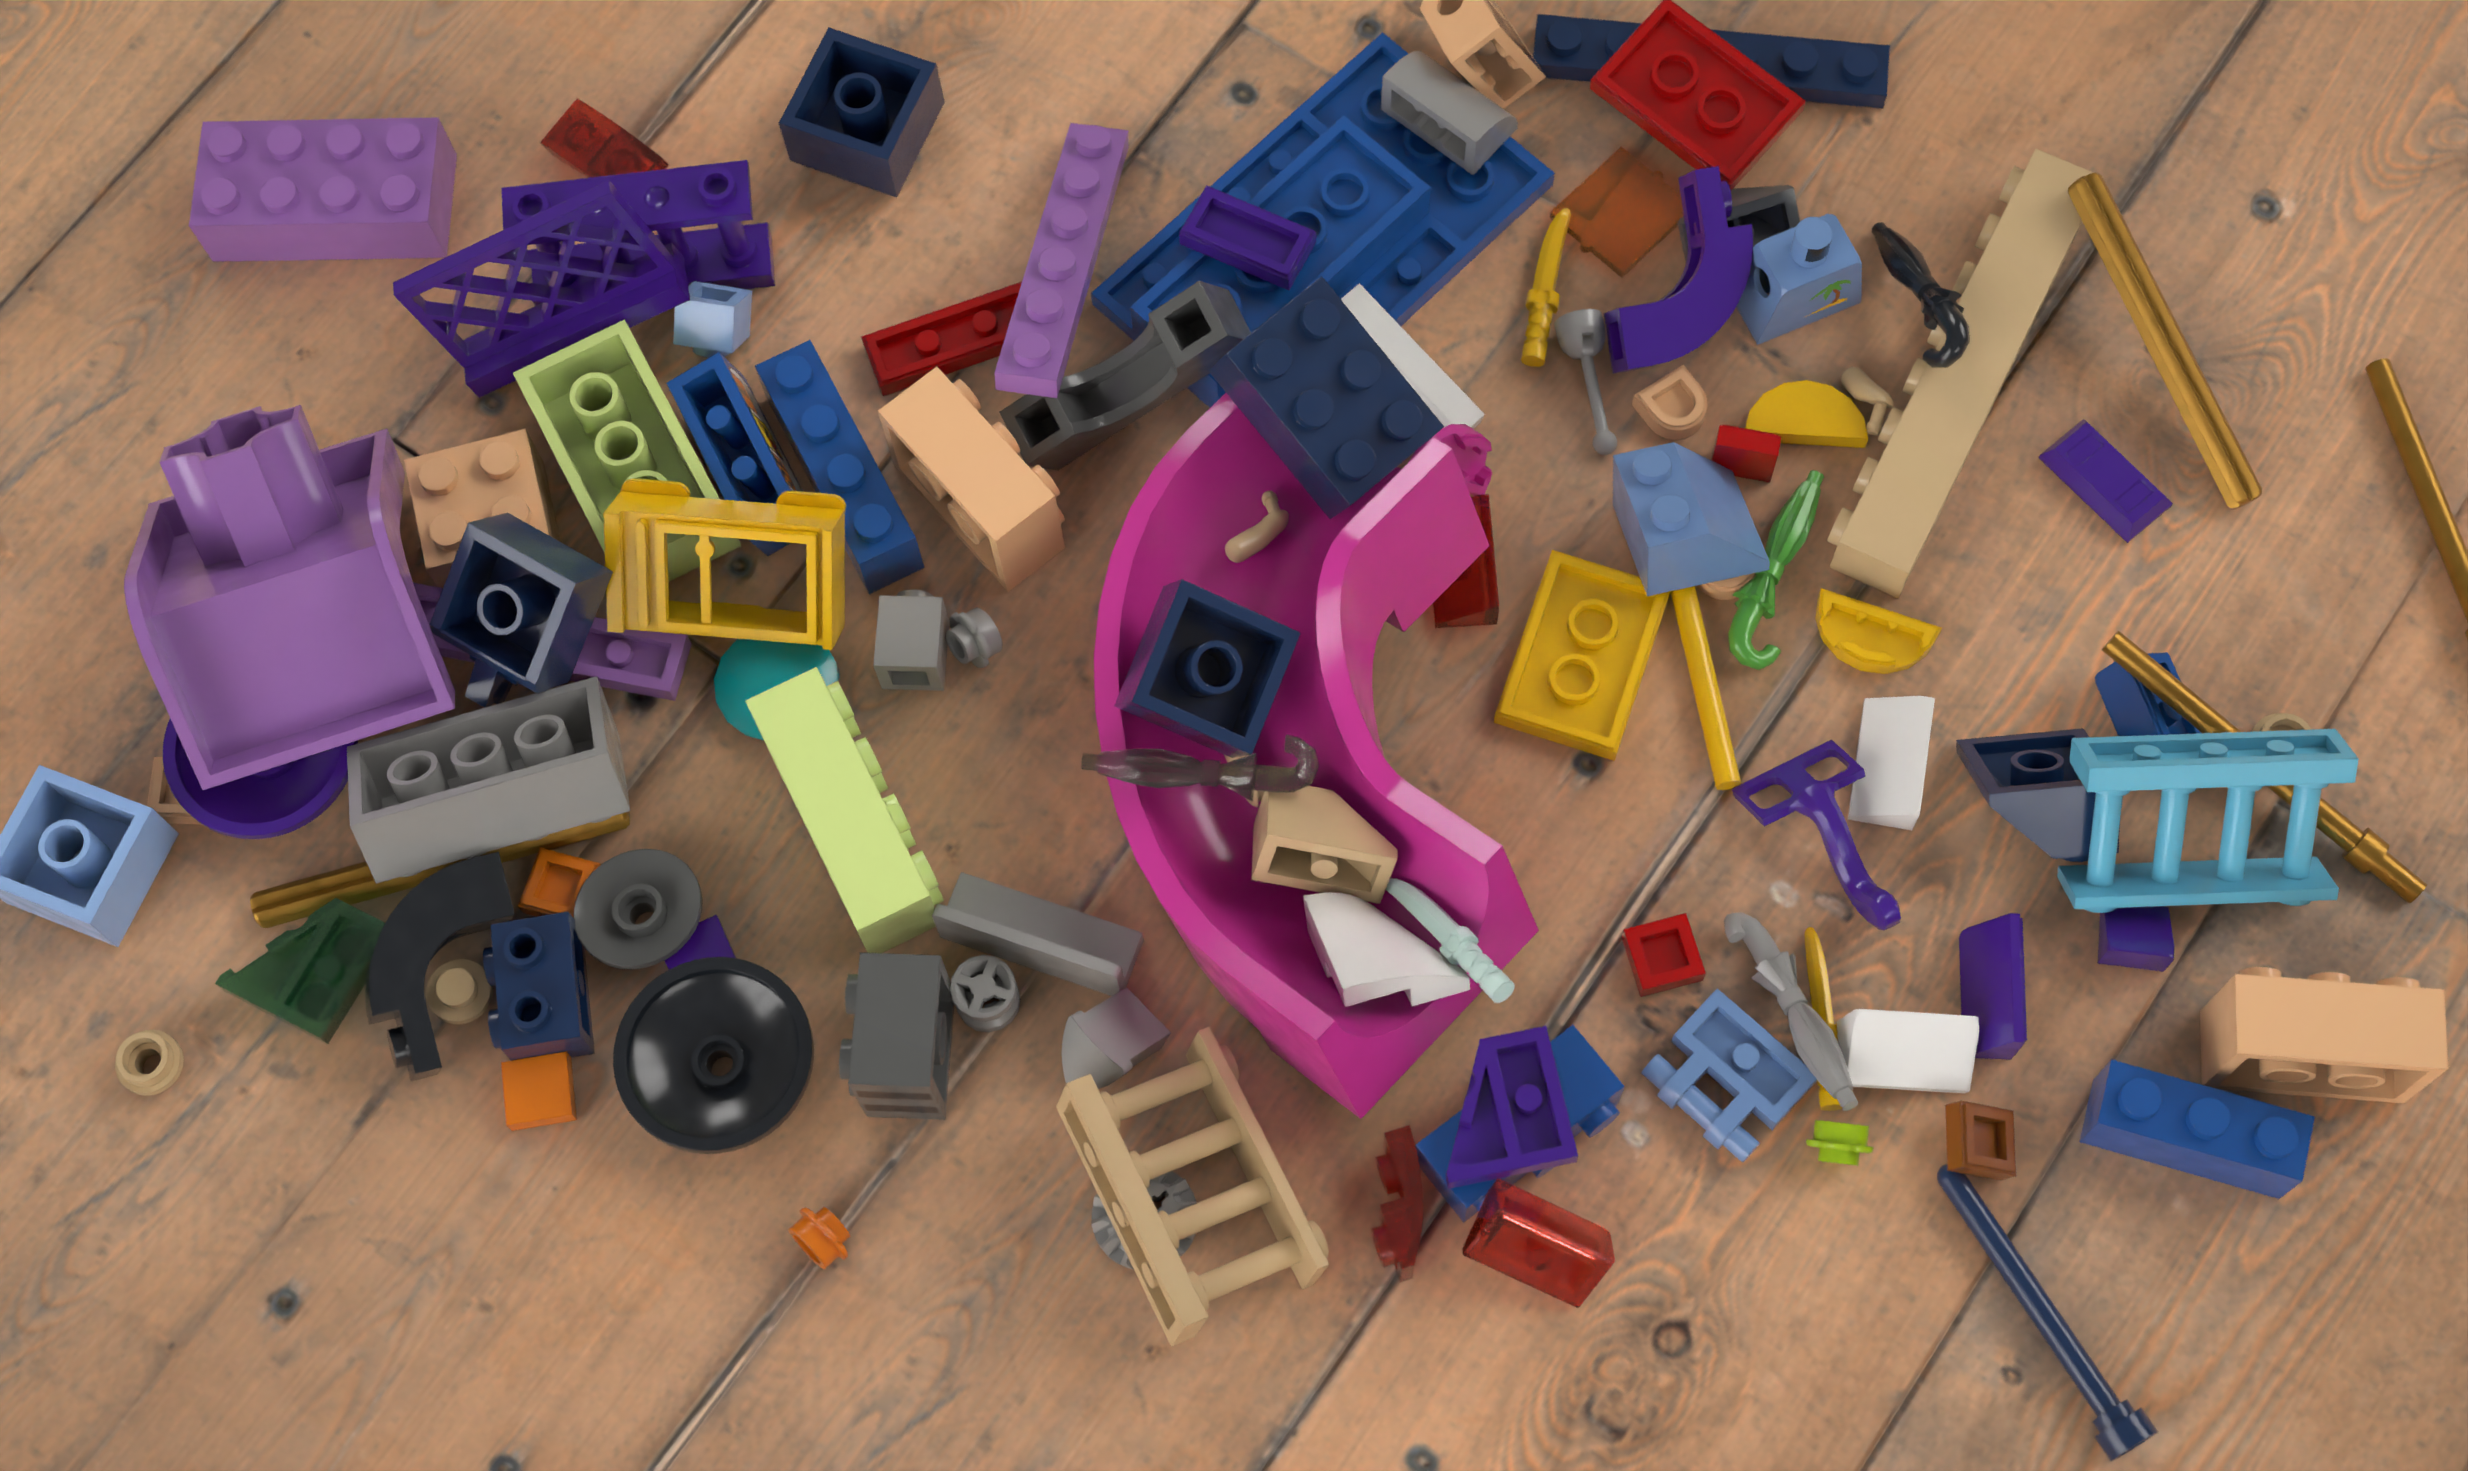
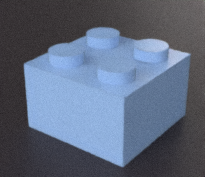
M39 765L0 834V899L9 905L119 947L179 833L151 807Z

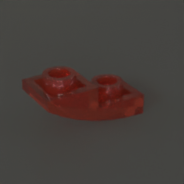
M578 98L540 141L554 157L587 178L667 169L669 166L660 155L635 136Z
M1410 1125L1385 1132L1383 1139L1385 1154L1375 1157L1378 1173L1386 1195L1398 1192L1400 1198L1380 1204L1379 1222L1381 1225L1371 1228V1234L1382 1267L1394 1264L1400 1282L1413 1279L1418 1259L1423 1221L1421 1170Z

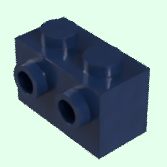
M569 912L490 924L492 947L484 948L483 964L488 984L496 986L497 1009L489 1010L488 1014L489 1032L493 1046L496 1049L501 1048L510 1060L567 1052L571 1057L595 1054L585 948L577 936L575 920Z

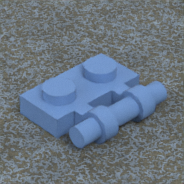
M1718 988L1673 1035L1671 1042L1689 1057L1687 1061L1677 1070L1660 1054H1657L1641 1072L1660 1090L1657 1097L1671 1109L1678 1105L1706 1130L1703 1137L1717 1150L1724 1146L1742 1163L1760 1144L1759 1141L1740 1126L1747 1117L1753 1113L1773 1130L1817 1082L1815 1076L1799 1058ZM1705 1073L1735 1097L1724 1110L1695 1086Z

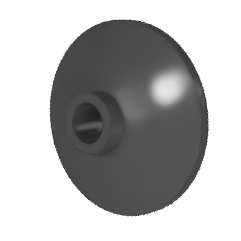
M637 849L614 856L591 873L578 893L574 907L577 936L589 954L608 966L620 969H641L656 965L678 952L695 932L701 917L703 904L699 882L685 862L665 851ZM646 912H653V915L647 921L636 924V920L640 915Z

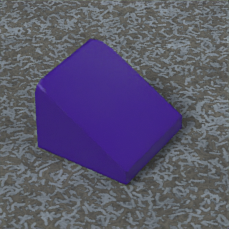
M2169 907L2116 908L2108 913H2100L2098 964L2164 972L2174 961L2175 947Z

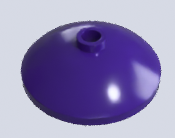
M169 719L163 741V766L173 795L179 804L199 823L215 832L234 838L265 839L295 831L307 825L328 809L348 782L347 747L358 744V740L202 790L171 719Z

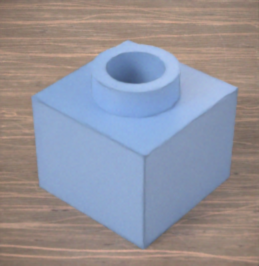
M694 281L688 286L690 300L675 307L673 344L693 347V352L703 357H711L718 352L724 357L729 355V353L732 354L750 337L752 290Z

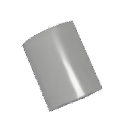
M1414 51L1407 54L1383 75L1381 110L1472 175L1518 128V121L1513 115L1422 51Z

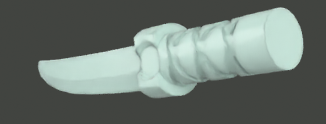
M1389 879L1386 890L1442 944L1439 949L1440 953L1451 964H1457L1465 972H1468V975L1476 983L1480 984L1479 987L1495 1003L1503 1002L1512 994L1515 987L1514 983L1497 965H1494V962L1486 954H1483V950L1477 945L1479 942L1478 938L1468 927L1459 926L1437 903L1420 889L1400 879Z

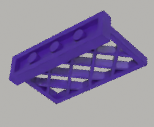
M610 180L393 282L394 296L464 368L465 384L479 398L516 381L513 372L624 319L628 327L631 328L690 300L683 255L672 242L665 246L661 243ZM605 206L616 217L612 229L581 224L584 216ZM542 236L563 239L559 254L527 250L529 242ZM575 241L605 245L606 249L602 261L571 256ZM619 248L645 251L647 253L626 264L614 262ZM487 262L509 265L505 279L473 275L476 267ZM521 267L553 271L549 286L517 281ZM565 273L596 277L573 289L561 287ZM434 287L456 290L452 304L426 301L420 294ZM467 292L500 296L496 310L464 306ZM511 298L543 302L520 314L507 312ZM458 323L490 327L464 340L456 333Z

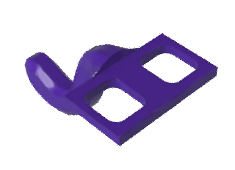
M1832 739L1732 788L1733 796L1764 827L1795 811L1809 817L1816 824L1833 869L1857 911L1879 930L1885 931L1900 923L1901 914L1897 900L1889 892L1879 888L1869 876L1858 854L1847 822L1835 800V791L1865 777L1864 768ZM1828 757L1839 759L1847 767L1845 771L1823 781L1815 780L1805 770L1807 767ZM1771 785H1781L1792 795L1790 798L1766 809L1759 808L1749 798L1751 795Z

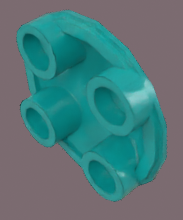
M736 639L721 657L714 677L716 703L729 724L748 737L763 740L745 700L815 667L818 668L826 686L836 681L839 682V668L830 650H824L822 645Z

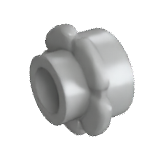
M974 608L967 613L961 612L959 614L955 612L951 615V629L946 632V641L952 654L963 664L971 661L978 668L988 666V658L1002 650V639L991 617L980 608Z

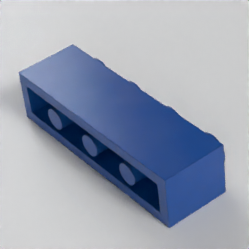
M811 340L755 365L767 401L815 492L839 495L846 503L845 550L868 594H872L925 568L916 537Z

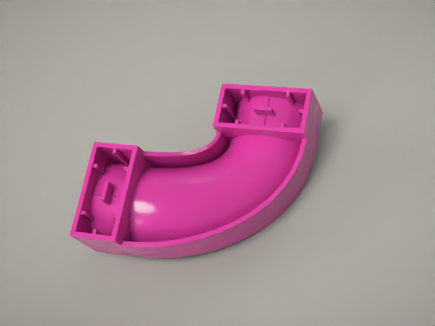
M1225 393L1181 436L1155 466L1130 507L1112 551L1099 603L1094 649L1095 713L1102 760L1115 809L1135 859L1199 967L1225 1000L1260 1031L1271 1051L1362 1119L1482 992V989L1479 987L1480 984L1476 983L1469 976L1470 990L1416 1006H1411L1405 990L1345 1007L1333 978H1327L1307 929L1303 896L1320 892L1252 880L1253 826L1259 808L1252 806L1246 800L1224 755L1119 709L1114 705L1162 588L1165 585L1183 579L1300 632L1301 634L1252 753L1258 766L1259 788H1266L1268 780L1271 778L1333 790L1397 849V861L1390 878L1400 879L1420 889L1437 903L1459 926L1468 927L1478 938L1479 942L1477 945L1483 950V954H1486L1494 962V965H1497L1502 970L1539 931L1505 850L1501 844L1409 784L1393 770L1385 760L1378 735L1372 689L1373 658L1376 642L1384 622L1386 621L1400 631L1405 632L1490 545L1454 451L1446 444L1433 438L1403 469L1396 467L1351 506L1329 519L1229 395ZM1266 491L1275 492L1278 497L1280 510H1285L1289 513V522L1286 528L1264 549L1245 561L1235 563L1229 560L1225 552L1226 543L1243 531L1255 526L1268 515V511L1263 505L1261 498ZM1385 890L1380 904L1368 902L1440 952L1439 949L1442 944L1387 890Z

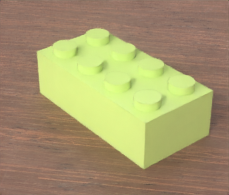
M625 319L513 372L604 553L603 513L620 493L622 485L628 479L681 482L689 488L690 497L720 499ZM667 533L668 582L700 567V557L695 552V546L699 541L698 535ZM710 536L711 541L715 545V552L711 556V561L741 547L739 539Z
M815 667L745 700L867 953H883L936 927L932 918L935 910L934 906L944 901L938 888V881L922 850L910 855L908 849L915 846L916 843L910 832V825L894 793L885 798H882L880 793L888 790V786L867 738L864 737L855 742L852 739L860 735L861 732L839 682L836 681L826 686L818 668Z

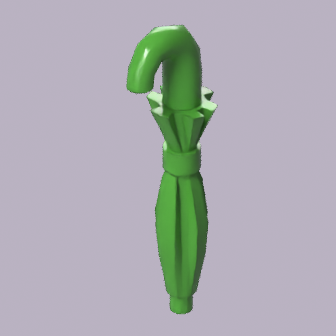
M1810 471L1806 481H1803L1791 495L1772 524L1765 547L1770 561L1769 570L1755 573L1753 579L1733 594V596L1739 599L1734 603L1738 609L1728 632L1729 651L1740 664L1750 668L1761 670L1773 664L1781 653L1778 647L1767 644L1763 650L1757 651L1751 643L1752 636L1762 616L1766 619H1771L1775 616V585L1779 583L1784 573V567L1789 564L1807 539L1817 510L1821 492L1820 486L1824 480V475L1819 471Z

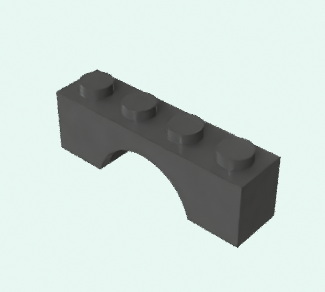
M1203 281L1196 282L1149 313V323L1145 330L1123 350L1093 367L1063 377L1057 398L1026 394L1001 410L999 413L1007 429L1017 441L1024 462L1032 467L1040 465L1042 468L1060 470L1210 373L1209 370L1227 352L1251 334L1229 289Z

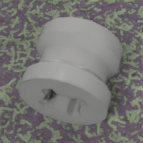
M980 955L969 958L958 966L952 976L950 990L957 1012L964 1023L974 1030L982 1032L1001 1030L1010 1024L1019 1011L1021 998L1014 974L1008 965L995 956ZM992 998L999 999V1002L994 1000L992 1003L986 1004L985 1007L982 1008L984 1002L990 1001Z

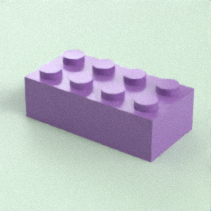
M438 117L202 122L189 227L213 262L445 258L448 252L457 154Z

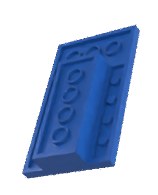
M1382 32L1210 186L1316 231V244L1290 291L1180 244L1179 232L1197 203L1198 197L1091 292L1092 305L1134 341L1147 327L1149 313L1196 282L1203 281L1229 289L1252 333L1322 276L1340 299L1360 283L1385 311L1402 326L1550 189L1554 183L1555 173L1512 137H1509L1472 175L1381 110L1383 75L1401 58L1409 54ZM1211 373L1187 387L1209 408L1226 393Z

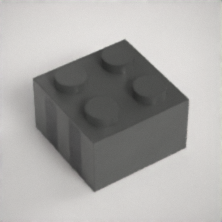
M860 953L858 974H848L845 989V1008L847 1014H854L852 1039H843L841 1042L839 1073L841 1079L848 1080L850 1096L856 1097L867 1117L946 1120L955 1004L950 990L951 980L941 955Z

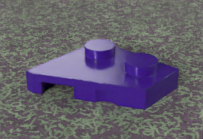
M1542 1026L1480 1039L1446 1173L1448 1189L1576 1163L1578 1152L1547 1027Z

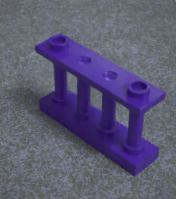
M747 160L502 188L504 230L610 180L651 231H657L658 235L656 237L665 246L672 242L683 255L688 286L694 281L740 289L775 286L772 234L768 222L743 225L742 221L753 220L750 169ZM605 206L584 216L581 224L612 229L616 217ZM718 225V228L687 232L682 230L684 227ZM542 236L529 242L528 245H536L537 249H531L533 251L559 254L563 239ZM591 243L574 244L571 256L602 261L606 246ZM619 248L614 262L626 264L647 253L645 251ZM531 268L532 283L549 286L553 271ZM565 273L561 287L573 289L596 277ZM533 301V303H534L535 306H537V305L543 303V302Z

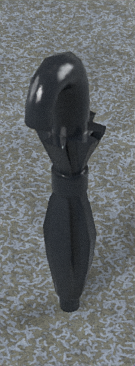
M1876 223L1872 227V234L1875 236L1882 259L1890 274L1899 283L1911 290L1921 302L1922 313H1924V325L1932 330H1935L1937 325H1939L1946 334V341L1941 350L1928 349L1922 356L1923 360L1934 368H1948L1961 358L1970 342L1969 325L1962 314L1964 308L1956 302L1962 295L1956 291L1940 287L1931 276L1923 254L1908 239L1893 229L1888 228L1884 223Z

